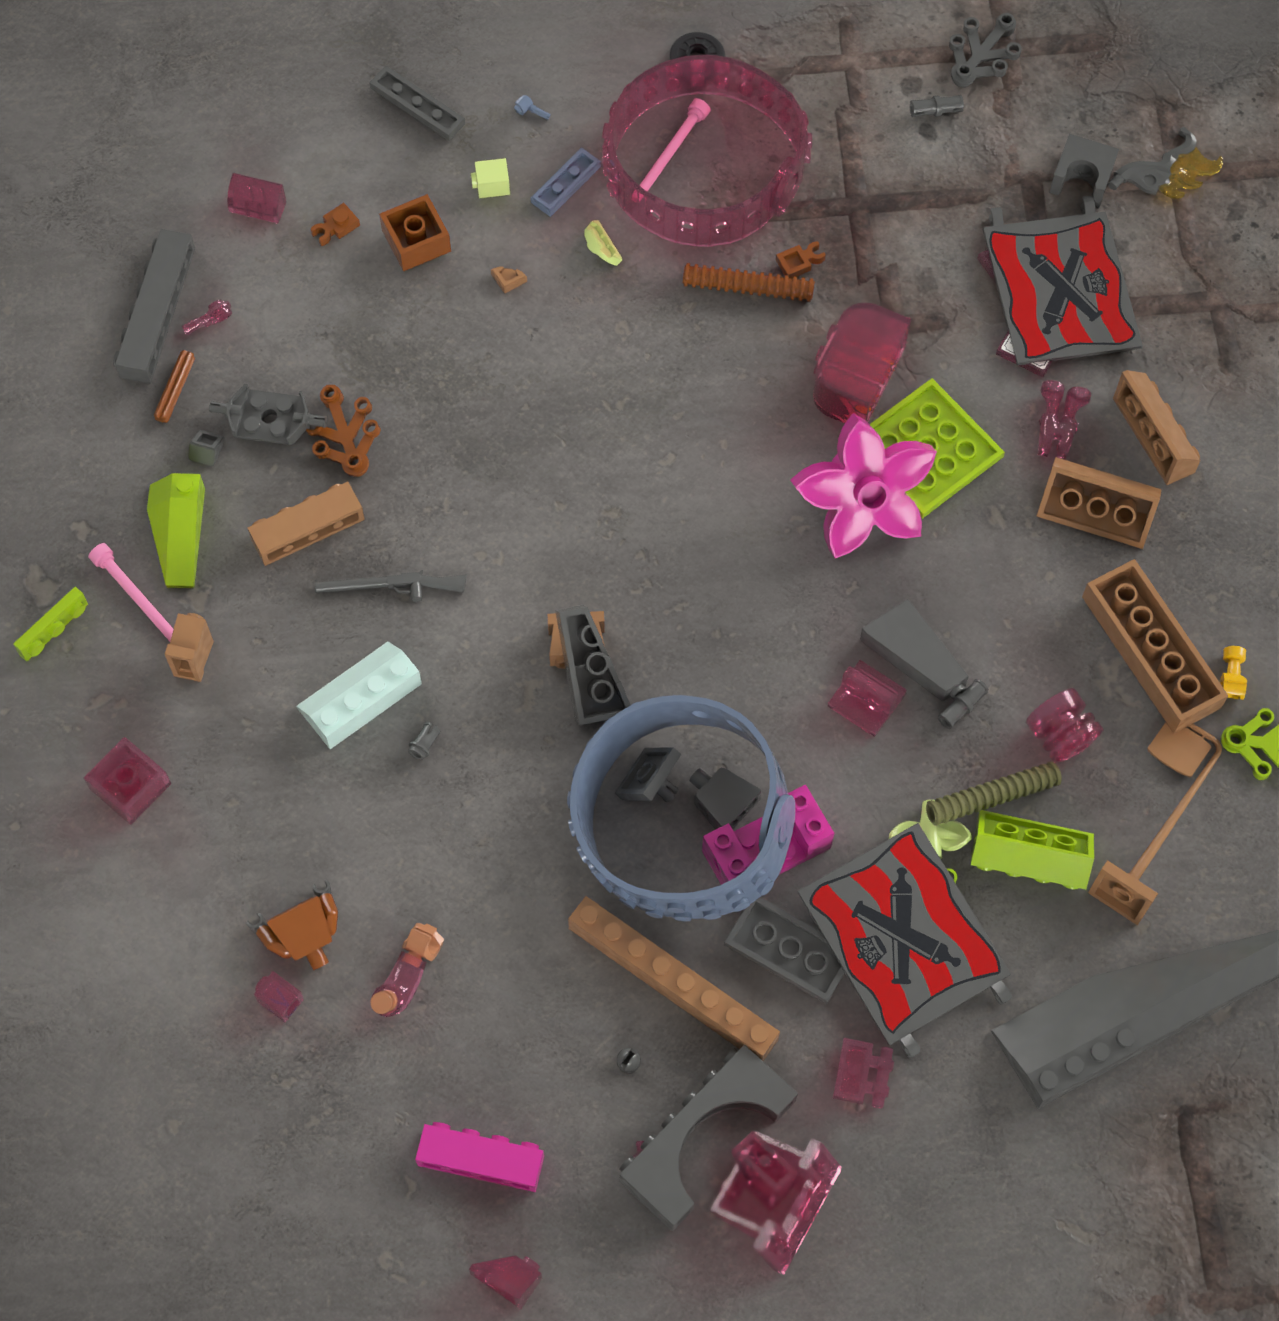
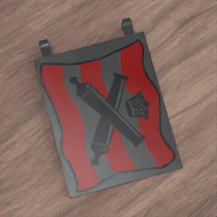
M1084 196L1082 198L1083 202L1080 205L1082 215L1004 224L1003 213L1000 207L991 208V214L989 215L991 226L983 227V234L1017 366L1042 361L1138 350L1143 347L1106 211L1095 212L1093 196Z
M919 823L797 891L887 1044L890 1046L899 1040L909 1058L914 1057L920 1052L919 1045L910 1033L989 987L1000 1005L1012 998L1010 991L1001 981L1010 976L1011 973Z

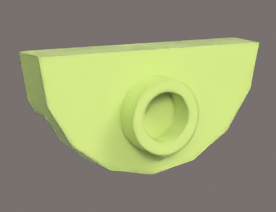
M599 220L592 221L584 230L587 247L606 262L617 266L622 261L621 255Z

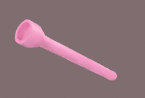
M695 98L689 105L687 119L634 192V197L637 200L644 198L696 122L705 120L711 109L705 101Z
M101 543L93 548L89 553V559L96 567L105 568L170 641L173 628L114 562L113 551L106 543Z

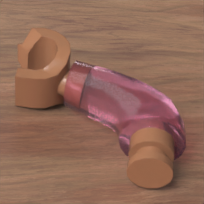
M415 924L402 945V948L409 952L401 951L389 977L383 985L376 988L372 995L370 1003L373 1011L381 1016L391 1017L398 1015L408 1007L417 991L426 966V962L421 960V958L433 961L443 945L444 938L437 932V928L429 924Z

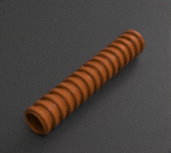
M686 263L684 267V287H687L689 284L692 285V288H696L697 285L700 286V289H704L705 286L709 290H712V288H716L717 291L725 289V292L733 290V293L741 291V294L749 292V295L758 293V296L766 294V297L774 295V298L782 296V299L790 297V300L799 298V301L807 299V302H811L813 298L815 283L813 278L807 281L805 277L799 280L797 276H793V279H791L789 275H785L784 278L780 274L772 276V273L764 275V272L756 274V271L748 273V270L740 272L739 269L731 271V268L723 270V267L715 269V266L707 268V265H703V267H699L698 264L690 266V263Z

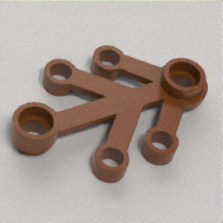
M326 385L320 392V399L327 408H330L337 430L317 426L314 430L306 429V432L310 436H320L342 444L346 453L330 449L323 440L315 442L312 446V451L319 459L326 458L342 464V468L347 475L353 477L362 476L369 467V459L366 454L374 438L380 434L381 428L375 420H367L362 426L365 434L357 448L355 447L354 439L366 415L372 411V404L368 398L359 397L354 403L356 411L349 425H347L341 408L344 400L343 393L336 385ZM330 392H334L331 397H326ZM367 403L366 408L359 409L362 404ZM376 426L372 432H368L369 427ZM320 447H325L323 452L318 453ZM359 459L356 465H351L354 460Z

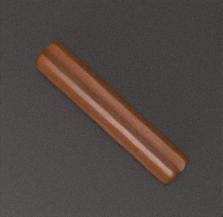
M186 350L180 352L154 412L156 421L162 423L169 421L194 363L195 357L192 352Z

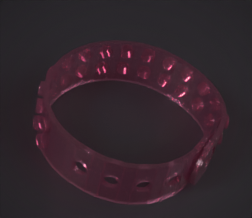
M717 55L679 57L646 70L625 86L617 102L614 101L610 108L609 123H604L602 168L603 175L608 176L609 179L607 188L611 197H615L623 211L644 229L674 243L696 247L718 246L742 240L761 229L773 215L781 216L798 191L803 179L805 163H810L812 133L807 131V126L809 125L806 112L801 110L792 93L760 69L740 60ZM711 94L738 100L769 117L790 139L796 151V156L794 158L788 156L780 165L771 181L759 193L744 202L717 209H694L666 202L639 186L626 173L617 158L616 150L628 127L642 113L655 105L680 96ZM651 212H653V213H655L656 215H658L660 219H658V218H656L655 216H653V215L651 214ZM681 224H688L693 226L694 228H684L681 226ZM721 224L727 225L726 227L721 229H714L716 226Z

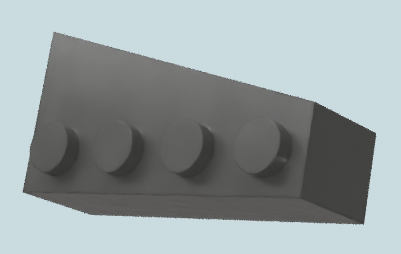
M579 605L555 610L575 722L583 725L608 720L620 711L628 708L631 704L588 607Z

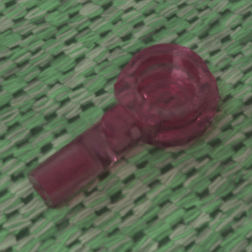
M220 299L211 303L205 315L183 325V330L189 335L204 325L208 327L211 324L215 325L226 320L232 315L230 302H223Z

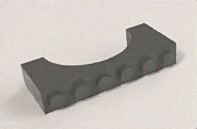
M745 1044L739 1051L734 1048L723 1060L725 1065L718 1072L714 1069L704 1079L702 1083L705 1086L698 1093L693 1091L686 1097L682 1103L684 1108L677 1115L673 1112L664 1120L661 1125L664 1129L656 1137L651 1134L640 1147L643 1151L636 1158L630 1156L619 1168L621 1171L619 1182L672 1232L694 1210L695 1205L694 1201L686 1193L679 1174V1155L692 1131L707 1118L733 1109L756 1111L769 1117L776 1123L796 1102L798 1093Z

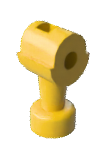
M1228 646L1223 649V660L1228 663L1227 673L1222 674L1220 684L1228 694V698L1244 700L1247 680L1241 675L1240 664L1246 661V649L1240 646Z

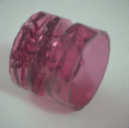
M1074 688L1067 689L1051 697L1036 708L1026 720V724L1037 739L1048 737L1043 744V748L1047 752L1051 751L1049 756L1054 763L1065 761L1081 753L1104 730L1098 721L1094 722L1096 717L1092 712L1080 715L1085 710L1086 703Z

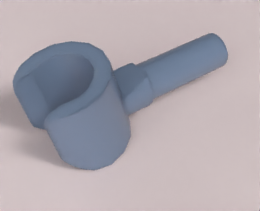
M527 95L521 96L515 102L514 109L520 115H524L529 110L547 120L551 116V114L533 105L532 100Z

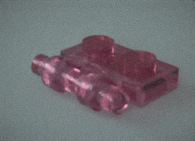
M844 1038L833 1099L863 1104L864 1095L868 1093L873 1095L871 1106L882 1109L885 1098L889 1096L890 1087L887 1084L889 1072H892L894 1067V1061L892 1060L893 1049L882 1047L880 1057L873 1056V1043ZM869 1067L878 1069L875 1083L867 1081Z

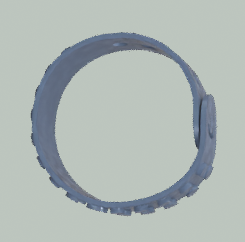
M686 695L662 696L636 702L609 718L593 738L587 742L579 763L576 764L573 770L571 791L568 792L567 804L571 814V819L568 820L569 829L572 836H576L580 844L576 849L583 862L587 863L591 873L609 893L613 892L620 898L619 901L631 909L637 906L645 910V913L651 917L661 919L663 916L683 922L700 918L713 920L720 918L721 915L742 911L755 900L767 894L772 889L784 864L795 822V799L792 795H788L785 777L766 740L753 723L741 713L723 703L707 698ZM677 725H704L731 731L750 741L764 754L770 775L769 795L760 828V853L754 862L736 878L720 886L689 893H663L638 888L610 873L605 868L596 848L593 833V816L601 784L615 760L634 742L663 728Z

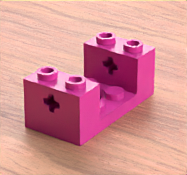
M806 784L788 793V795H792L795 799V822L780 874L831 849L834 831ZM763 817L736 831H733L728 823L703 836L702 852L721 885L743 873L760 853L758 846Z

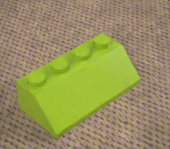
M984 810L979 812L972 848L971 865L983 871L996 870L1005 872L1012 877L1025 876L1034 878V880L1040 883H1058L1068 889H1087L1094 862L1093 833Z

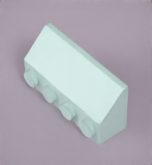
M386 642L296 707L328 748L332 749L422 684L420 673L401 649L390 642Z

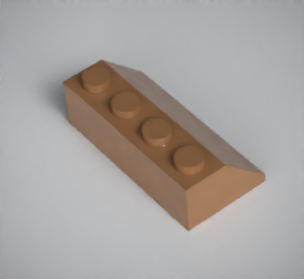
M1129 370L1122 372L1113 400L1165 484L1169 485L1194 474L1201 461L1199 452L1187 440L1186 432L1182 425L1177 424L1171 407L1168 403H1164L1160 397L1155 382L1150 381L1146 373Z
M1055 457L1037 517L1143 549L1162 489Z

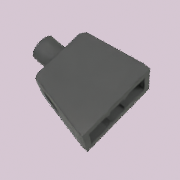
M722 767L712 777L699 768L689 780L699 789L695 795V806L715 830L728 823L734 829L760 801L761 790Z

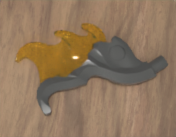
M1182 127L1179 135L1185 139V142L1164 153L1162 161H1136L1126 164L1114 172V177L1109 181L1108 186L1110 189L1116 190L1122 183L1129 182L1146 193L1156 195L1159 189L1165 196L1179 199L1184 197L1185 193L1178 191V188L1196 189L1201 187L1203 182L1195 181V178L1218 173L1222 168L1223 159L1222 156H1219L1216 161L1206 159L1196 147L1195 136L1185 127Z

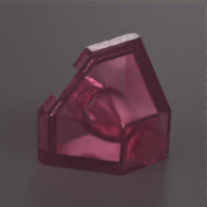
M515 1255L475 1263L469 1268L470 1275L520 1309L523 1308L542 1280V1274L538 1271L540 1266L526 1256L523 1260Z

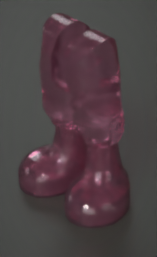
M1054 380L1042 383L1041 394L1046 401L1047 410L1038 421L1040 425L1039 456L1048 457L1053 444L1052 440L1056 439L1058 444L1056 445L1055 457L1066 460L1074 434L1078 431V423L1075 420L1076 413L1091 401V392L1088 389L1072 387L1067 391L1063 417L1059 420L1058 410L1064 396L1065 386L1061 382Z

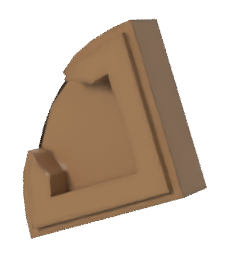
M501 266L491 269L492 277L504 294L527 282V276L518 269L513 270Z

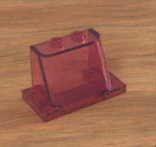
M754 1131L745 1147L746 1150L737 1157L735 1167L730 1176L723 1182L720 1193L710 1211L717 1218L754 1238L756 1241L752 1247L774 1271L784 1275L842 1167L819 1141L811 1139L804 1152ZM750 1151L753 1152V1156H755L756 1151L760 1152L764 1159L763 1170L755 1178L747 1177L742 1169L744 1157Z

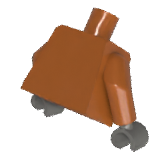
M325 880L326 889L322 891L317 890L316 885L313 884V897L268 920H265L262 914L257 913L260 922L257 925H251L247 920V926L253 933L257 934L268 950L284 959L292 957L296 961L306 956L313 970L326 965L329 961L322 947L332 942L331 936L337 931L338 909L331 895L330 882Z

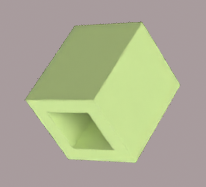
M506 158L475 162L476 172L471 173L472 187L478 188L479 198L510 195Z

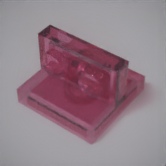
M859 660L854 668L849 666L844 672L841 686L828 702V707L875 737L904 698L907 690Z

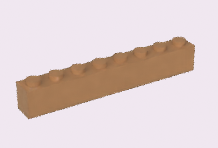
M587 896L584 897L568 918L569 929L738 1049H741L745 1044L764 1061L778 1042L779 1030Z

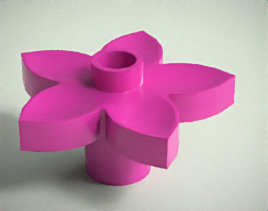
M853 413L841 430L837 444L838 454L833 458L832 462L812 464L802 469L790 479L806 501L821 509H829L824 521V538L833 557L838 558L851 553L861 546L868 538L873 525H877L884 533L893 537L905 539L921 537L922 520L920 512L906 491L917 486L927 476L932 468L937 451L930 444L918 441H902L885 449L878 433L866 420Z

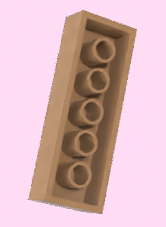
M1135 559L1087 583L1082 598L1173 733L1222 708L1228 698V694Z

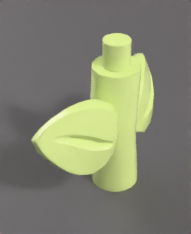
M926 800L922 802L920 823L905 821L898 824L889 833V839L919 823L936 853L942 859V850H959L972 839V835L962 823L957 821H948L938 826L933 825L926 813V804L929 801Z

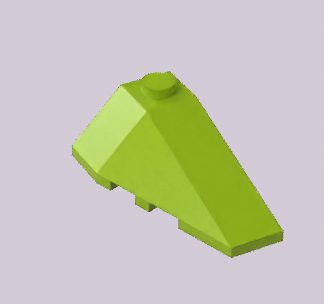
M172 473L150 484L147 512L167 588H194L205 496V487L200 474Z

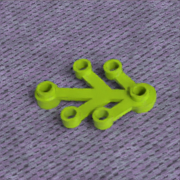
M1268 708L1260 709L1256 717L1243 727L1238 725L1229 726L1221 735L1223 747L1231 753H1240L1253 767V775L1258 780H1266L1272 772V767L1268 762L1262 761L1252 748L1262 749L1279 768V725L1263 737L1252 735L1260 727H1269L1273 722L1274 713ZM1260 715H1267L1269 721H1263ZM1236 737L1238 738L1240 743L1235 744L1230 740V738ZM1258 767L1265 768L1267 773L1261 774L1258 771Z

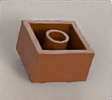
M428 194L379 214L382 232L403 271L451 252L449 233Z

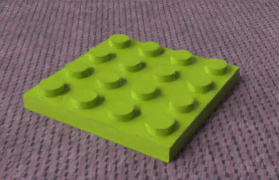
M933 378L870 424L880 436L885 449L902 441H918L930 444L937 451L932 468L927 476L917 486L906 491L918 507L922 519L997 463L1005 454L992 438Z

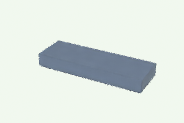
M581 147L531 197V203L551 217L601 167V161Z

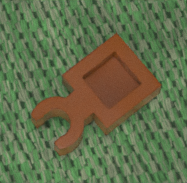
M343 202L323 216L324 224H315L311 228V234L314 237L319 233H323L324 235L319 238V243L321 246H324L330 242L331 236L334 234L338 239H341L359 227L360 221Z
M816 241L810 243L806 250H802L801 246L797 245L776 254V262L784 276L789 275V278L792 279L793 276H799L811 271V263H823L826 254L825 252L818 255L813 253L819 250V242Z

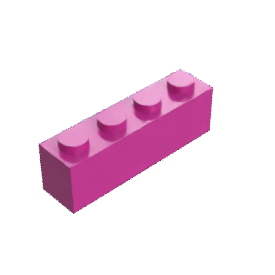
M433 1122L432 1125L424 1124L415 1159L417 1166L536 1192L544 1160V1151L539 1149V1145L530 1142H522L521 1145L509 1143L510 1139L499 1135H492L491 1139L481 1137L480 1132L466 1128L462 1129V1132L450 1130L451 1126L440 1122Z

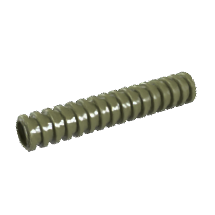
M1049 761L1046 764H1040L1038 767L1034 766L1031 769L1023 770V772H1016L1015 775L1009 774L1007 778L1000 777L999 780L994 779L991 783L985 782L983 785H976L975 788L969 787L967 791L960 790L959 793L954 792L951 796L945 795L943 799L939 797L935 801L929 800L926 804V813L930 822L938 826L941 822L947 823L949 819L956 820L957 816L962 818L965 814L971 815L973 812H980L981 809L986 810L989 806L995 807L997 804H1004L1005 801L1011 802L1013 798L1020 799L1021 796L1026 797L1029 793L1035 794L1037 791L1045 790V788L1050 789L1053 786H1059L1062 779L1061 771L1056 763Z

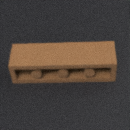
M347 481L343 484H335L326 492L317 496H309L298 505L285 507L274 516L255 521L252 526L248 527V531L263 564L266 566L365 520L362 506Z

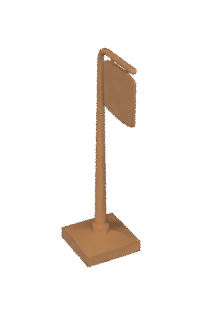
M1165 722L1147 748L1148 752L1166 766L1187 777H1192L1211 749V745L1204 740V737L1215 744L1216 752L1130 873H1126L1107 860L1088 892L1137 926L1158 895L1157 892L1140 882L1139 879L1222 752L1219 740L1195 724H1191L1188 727L1202 735L1201 737L1188 728L1173 733Z

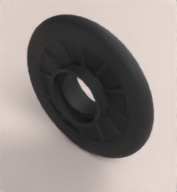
M691 32L679 37L670 49L669 56L673 68L680 75L690 79L709 78L720 71L725 62V51L720 41L714 36L703 32ZM694 52H701L704 57L696 60L690 55Z

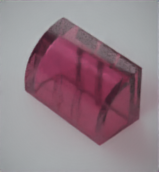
M233 173L227 198L229 212L279 223L287 202L283 184Z

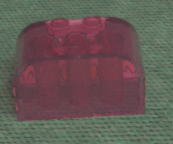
M858 303L847 308L841 315L837 325H831L826 337L828 342L826 346H820L815 358L818 361L814 369L816 376L813 391L816 407L824 415L842 423H846L853 413L869 422L906 348L912 319L872 303Z

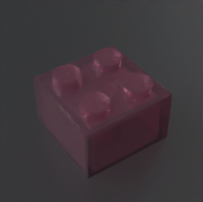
M123 737L84 777L89 789L130 825L171 785L166 771L126 737Z

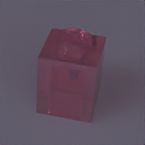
M274 971L268 977H262L255 987L256 992L254 996L257 1002L283 1022L289 1019L304 1000L301 991Z

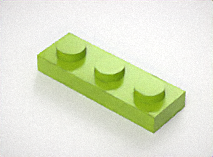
M76 586L13 643L18 654L25 661L39 655L44 649L45 644L53 637L59 636L73 618H78L83 614L88 603L84 594Z

